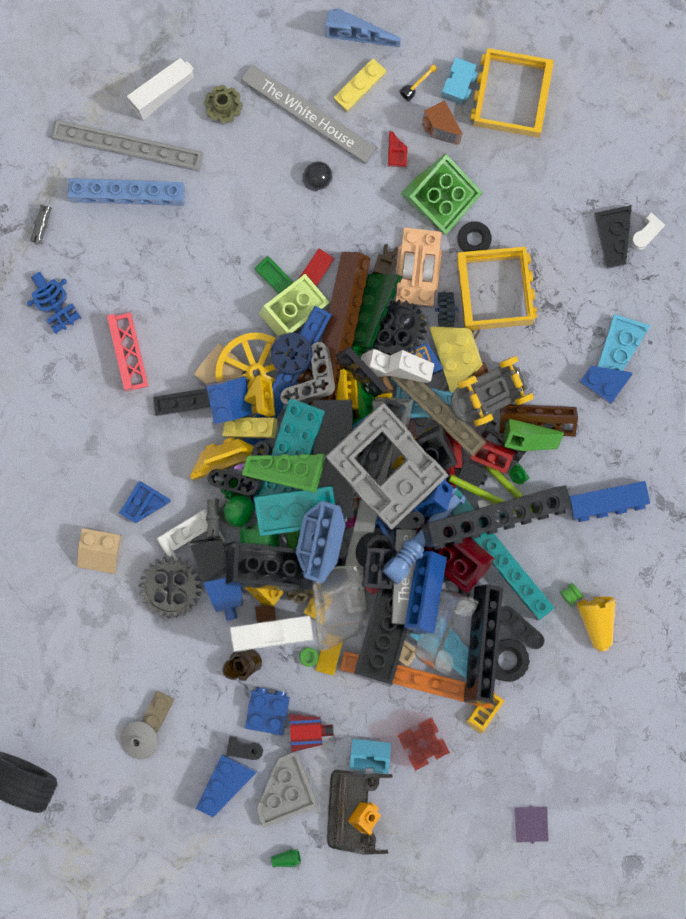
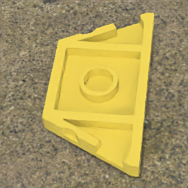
M432 326L430 331L450 392L453 393L458 387V382L472 377V374L477 372L483 364L472 331L469 328Z

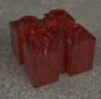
M432 717L417 723L419 728L415 731L408 728L397 734L404 750L409 748L411 754L407 756L415 771L428 765V758L434 756L437 760L450 753L443 738L437 739L435 733L439 732ZM420 739L428 740L426 748L418 747Z

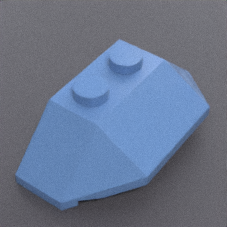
M321 501L304 514L296 550L304 578L324 583L338 561L345 529L343 514L338 505Z

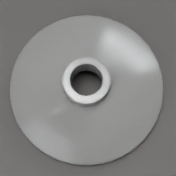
M134 721L123 729L121 744L129 756L135 759H146L156 751L158 736L154 728L148 723ZM135 739H137L140 742L139 745L135 743Z

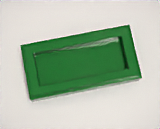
M268 255L254 268L278 294L294 283Z

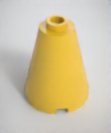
M612 596L593 597V600L589 602L587 599L579 601L577 608L593 648L598 649V651L609 650V647L613 645L615 598L613 599Z

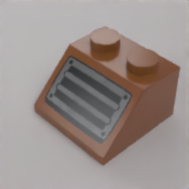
M445 100L424 110L422 127L426 133L429 132L432 138L455 145L460 144L463 133Z

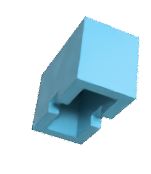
M455 57L449 75L452 78H447L441 97L461 105L464 99L468 100L472 90L469 89L470 83H475L478 72L475 71L477 65Z
M353 739L350 769L365 771V768L373 769V772L389 773L391 743Z

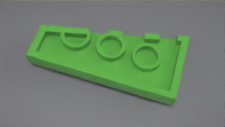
M326 455L247 456L242 475L316 493Z

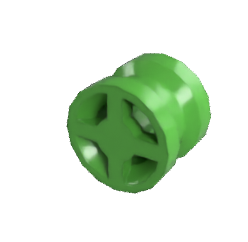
M570 583L566 590L560 591L561 596L571 607L575 605V601L584 598L573 583Z

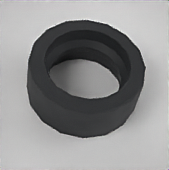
M370 532L360 538L355 552L359 565L364 567L366 547H371L377 540L380 548L393 549L392 542L387 536Z

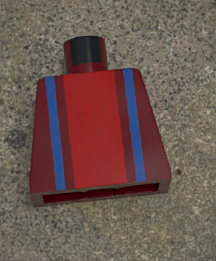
M289 714L291 752L323 745L322 737L334 736L333 724L321 725V717Z

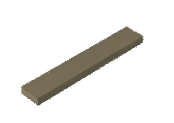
M391 377L439 425H442L443 429L469 454L474 456L484 446L486 441L466 422L459 420L452 412L451 407L424 382Z

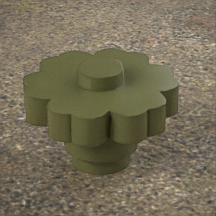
M225 85L215 86L213 93H207L204 100L207 116L213 122L219 120L221 124L232 123L234 116H240L243 108L242 102H240V94L232 87L227 89Z

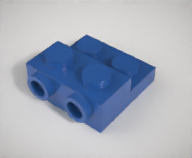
M256 687V691L251 690L245 729L283 736L290 697L286 696V692L275 691V694L267 693L268 689Z

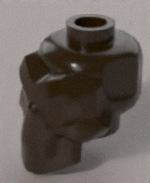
M254 649L233 652L229 657L230 660H227L223 665L222 674L231 680L238 678L240 681H246L254 672L261 670L262 658Z

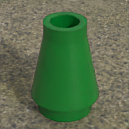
M291 848L271 856L272 867H297V865L301 864L299 850Z

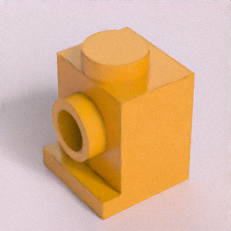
M360 802L348 819V822L360 833L371 835V830L381 817L377 812L379 808L371 802L369 804Z

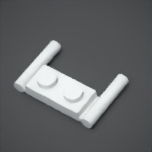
M206 508L156 538L169 559L173 556L174 561H177L178 558L173 551L207 531ZM219 531V535L221 536L222 541L224 543L226 540Z

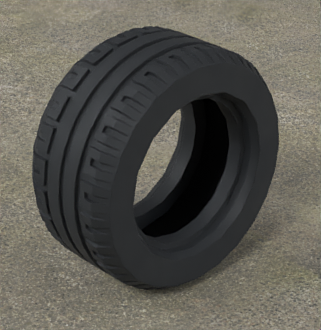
M0 752V800L30 812L41 813L45 811L57 788L55 776L24 759Z

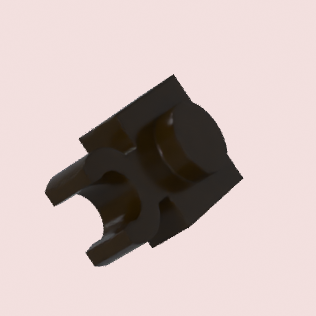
M388 244L384 245L383 255H378L372 274L393 273L397 261L393 258L397 254V247L394 248L393 252H388Z

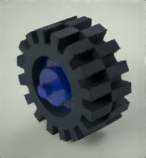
M438 292V308H435V312H438L439 327L455 326V311H458V307H455L454 292Z

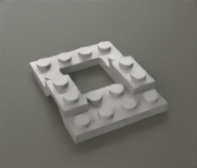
M381 403L325 456L350 484V487L390 529H393L448 476L441 466L420 447L409 430L385 403ZM382 432L406 461L384 482L378 485L354 457Z

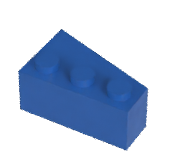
M222 754L196 809L214 817L257 773V770Z

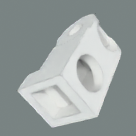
M652 212L644 220L647 224L642 231L636 232L631 239V245L636 250H643L665 226Z

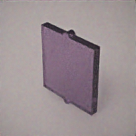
M529 805V807H515L516 842H530L534 844V842L548 841L547 807H533L532 805Z

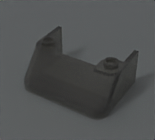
M334 770L331 773L327 824V844L330 848L363 855L388 854L386 849L375 848L376 837L373 832L371 835L360 833L348 822V819L360 802L368 803V791H375L378 788L379 778H392L393 774L357 770Z

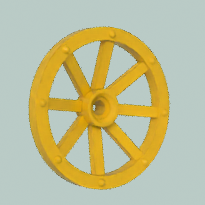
M247 333L231 340L223 348L217 359L215 367L216 381L223 380L222 369L225 361L246 371V374L237 377L245 376L246 380L249 379L247 384L248 391L256 378L252 373L255 369L259 370L260 376L271 380L273 384L275 379L266 375V372L276 368L273 364L263 367V364L276 338L264 333ZM257 339L267 342L258 363L254 360L247 340ZM242 343L250 366L228 357V353L236 345ZM251 406L252 412L257 413L256 406Z

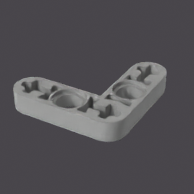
M316 342L311 346L313 351L311 363L314 380L284 389L281 392L280 399L285 405H288L289 400L287 398L290 397V394L293 395L290 399L307 403L329 396L334 392L335 383L330 351L322 342ZM321 348V349H323V350L320 351V356H319L317 353L319 352V349ZM325 364V372L319 373V367ZM311 387V394L304 396V390Z

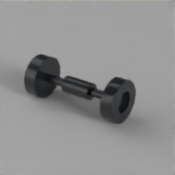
M492 420L481 436L486 439L489 433L498 438V442L504 445L503 435L500 436L492 430L497 424ZM512 449L517 453L513 460L518 463L526 451Z

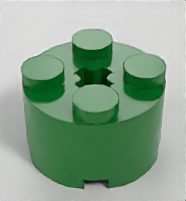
M253 525L252 529L250 526L239 527L240 543L280 547L279 534L260 536L258 525Z

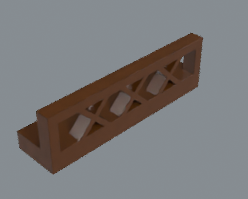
M509 404L500 409L499 433H504L506 428L504 427V421L513 419L525 423L532 422L534 425L541 427L545 423H552L554 426L550 429L564 432L563 436L576 437L578 423L577 407ZM573 424L572 430H564L561 426Z

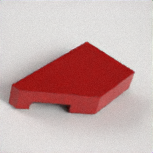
M389 131L388 167H407L408 147L398 139L393 131Z

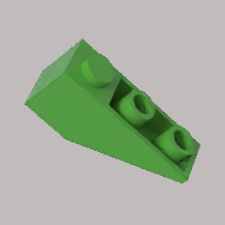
M509 419L503 433L504 447L520 451L558 449L564 432Z

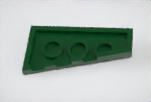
M367 274L352 347L372 348L381 328L379 325L381 319L386 316L389 301L396 294V291H394L396 285L403 278L401 275Z

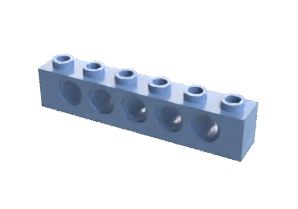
M69 178L68 198L74 203L184 206L185 186L183 182Z

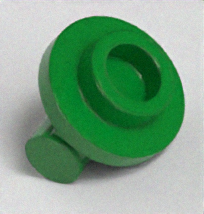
M519 463L510 469L509 475L514 483L523 484L530 479Z

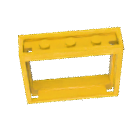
M487 48L486 54H482L480 65H483V72H479L477 83H480V88L475 90L474 101L477 102L476 108H472L470 119L474 120L473 126L539 138L543 126L554 60ZM491 60L544 70L533 128L480 118Z
M526 246L457 253L464 328L482 330L533 325L535 318H537V308L533 307L532 300H535V290L531 289L530 282H533V273L528 268V264H531V256L527 253ZM519 259L526 316L473 321L466 263Z

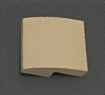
M221 343L217 344L194 373L206 385L207 383L216 382V362L224 348ZM232 352L228 353V357L245 364ZM224 361L222 369L223 380L245 373L244 370Z

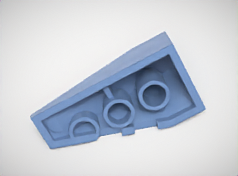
M342 9L328 10L325 25L326 38L400 48V37L348 12H344Z

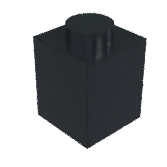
M464 461L458 478L479 488L480 485L484 486L488 475L485 472L487 469Z

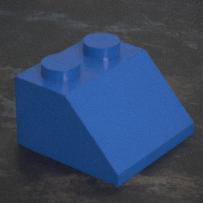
M245 376L207 383L206 387L214 424L233 421L253 414L251 404L244 401L248 392Z

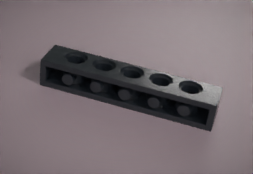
M490 584L474 587L464 702L478 705L493 703L503 587Z

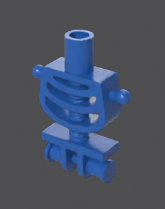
M41 272L31 277L38 289L31 293L33 300L27 301V305L32 306L35 304L41 312L54 311L56 313L46 320L49 325L57 320L59 321L56 325L51 326L55 334H58L57 332L62 329L66 330L65 325L68 323L74 325L73 322L79 318L81 319L77 310L70 316L68 315L69 312L76 309L73 303L64 309L61 308V305H63L67 298V293L62 287L67 283L66 279H62L60 283L55 279L47 283ZM61 292H62V296H61L60 300L57 302L56 299L60 296V294H61ZM41 305H51L49 307H41ZM66 316L67 320L63 322L61 317Z

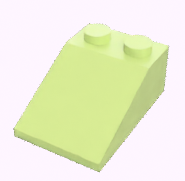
M304 274L265 304L259 315L274 333L280 336L288 332L296 333L303 327L314 305L324 309L330 302L308 276Z

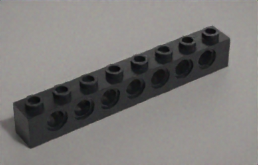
M563 485L421 524L426 547H434V550L446 547L445 543L448 542L454 545L462 543L463 538L469 537V540L481 537L480 533L483 532L489 535L497 533L498 528L501 527L504 530L514 528L515 523L520 522L521 525L529 524L536 517L538 520L549 518L551 513L555 515L566 513L565 509L572 508L567 486ZM548 499L551 503L550 507L547 506ZM531 504H532L533 507H534L533 512H531V510H530V505H531ZM513 509L517 512L516 517L513 515ZM497 513L500 516L499 522H497L495 518ZM479 518L482 519V527L478 524ZM462 523L465 525L464 532L461 530ZM444 528H446L448 531L447 537H445L443 534Z

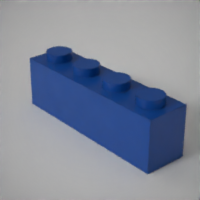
M646 481L569 496L572 508H570L572 520L578 519V523L588 521L590 516L596 515L598 519L608 517L610 512H615L616 515L627 513L629 508H634L635 511L646 509L645 505L650 504Z
M424 551V556L415 562L404 628L417 633L434 634L447 558L433 551Z

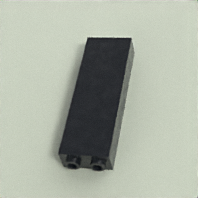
M313 400L314 407L325 411L313 447L314 455H327L352 431V400ZM325 458L318 487L333 486L335 505L340 506L344 521H350V518H354L353 489Z

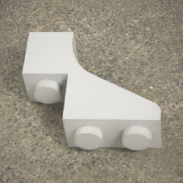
M373 349L362 354L361 359L378 377L393 376L424 383L431 382L434 363L401 350L389 356Z

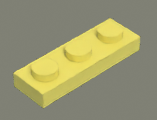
M373 58L334 96V100L348 112L387 71Z
M239 418L224 422L222 436L225 438H275L277 419Z

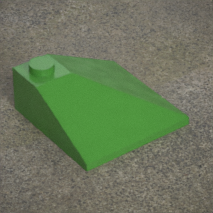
M444 154L413 179L401 195L414 209L442 233L447 235L483 192L447 154Z

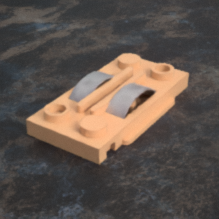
M404 228L396 267V274L401 275L403 278L396 285L395 303L400 299L403 303L407 300L410 304L414 303L415 306L433 308L435 291L438 290L442 232Z

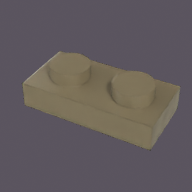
M157 690L142 721L151 725L156 733H158L175 699Z

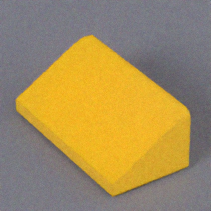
M325 633L315 671L334 676L344 638Z

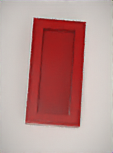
M319 248L300 277L306 274L317 287L335 258Z

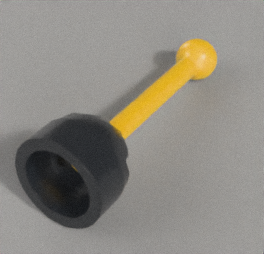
M431 65L429 70L413 86H403L399 90L400 95L410 102L416 94L415 88L428 75L437 70L436 65Z

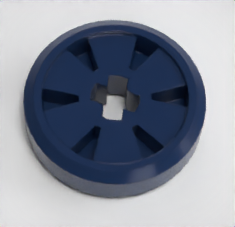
M294 332L281 334L273 341L270 347V360L273 366L279 372L286 375L302 373L309 367L313 357L309 341L304 336ZM291 348L292 351L296 352V355H293V359L286 356V352H289Z

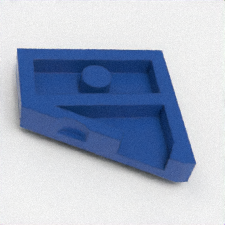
M591 366L580 380V383L609 404H612L633 373Z
M139 480L119 513L134 523H138L170 503L171 499Z

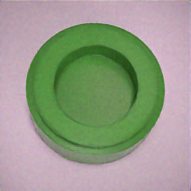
M308 647L300 652L299 660L304 666L311 667L318 662L319 656L315 649Z

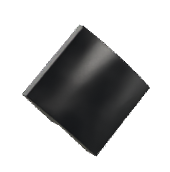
M366 547L362 587L393 589L394 582L382 572V569L391 558L396 557L397 550Z

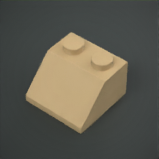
M82 528L78 546L77 567L116 574L123 536Z

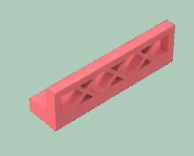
M131 312L115 316V314L107 315L124 390L128 392L148 387ZM128 318L130 325L124 331L119 328L117 321ZM126 335L134 341L130 350L123 346V340ZM130 354L138 358L135 368L127 363ZM135 372L142 375L143 383L132 384L131 378Z

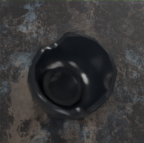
M322 161L313 162L305 168L302 174L303 183L306 188L315 192L325 189L332 181V170L328 164Z

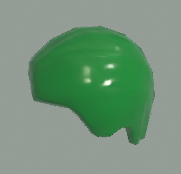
M241 494L230 498L223 510L225 520L234 527L246 525L250 521L251 515L255 512V506L251 499Z

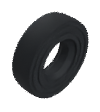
M472 221L461 227L457 241L463 252L488 250L492 236L485 224ZM478 232L482 237L481 243L476 246L469 244L467 241L469 233Z

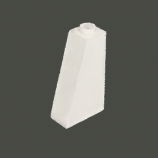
M179 58L127 96L131 108L144 121L194 78V68L188 61L184 62Z

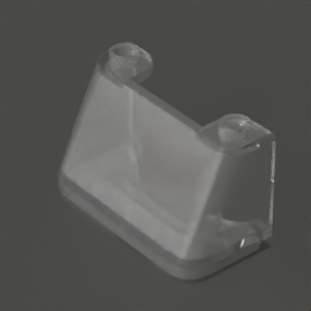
M358 565L334 567L324 583L312 580L316 618L315 629L319 651L330 649L363 633V628H367L366 617H362L361 584L363 572L359 573Z
M442 589L434 634L421 633L415 648L417 660L439 672L449 675L453 666V658L442 648L456 614L464 617L472 615L478 601L453 590Z

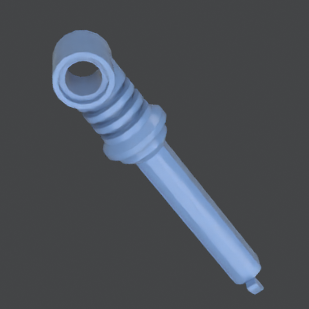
M453 489L448 510L432 515L426 523L449 517L460 503L464 504L465 496L463 495L459 499L454 494L457 489ZM422 528L413 539L403 542V547L396 554V557L391 558L382 569V572L395 584H399L408 575L409 568L416 562L415 560L424 556L423 552L426 543Z

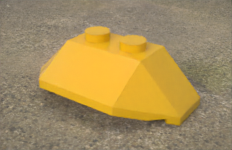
M234 437L223 440L224 444L216 446V443L206 446V450L201 452L190 474L191 480L194 481L208 476L209 472L214 469L225 470L245 463L247 456H251L254 446L240 439H234Z

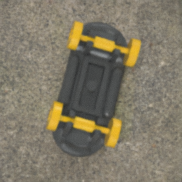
M517 355L499 362V367L477 378L472 376L457 383L458 387L451 396L450 405L452 412L459 420L474 422L475 426H479L493 420L491 413L513 402H516V405H521L534 399L532 392L524 394V390L528 387L525 385L520 368L513 365L519 361Z

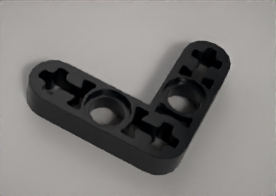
M259 441L254 445L251 456L272 455V447L264 441ZM264 448L266 449V452H265V453H264V452H262V453L259 452L260 449H264ZM219 469L209 472L207 478L209 484L216 488L248 497L257 496L263 485L262 480ZM219 476L225 479V481H215L214 478ZM237 478L238 485L235 488H231V480ZM244 484L249 485V486H252V485H253V486H254V490H252V489L249 490V489L245 488V487H244Z

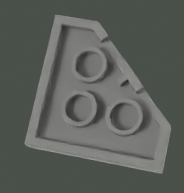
M297 751L279 757L256 809L263 828L318 806Z

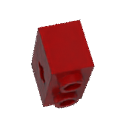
M484 439L486 441L484 446L474 456L471 455L470 459L506 474L515 451Z

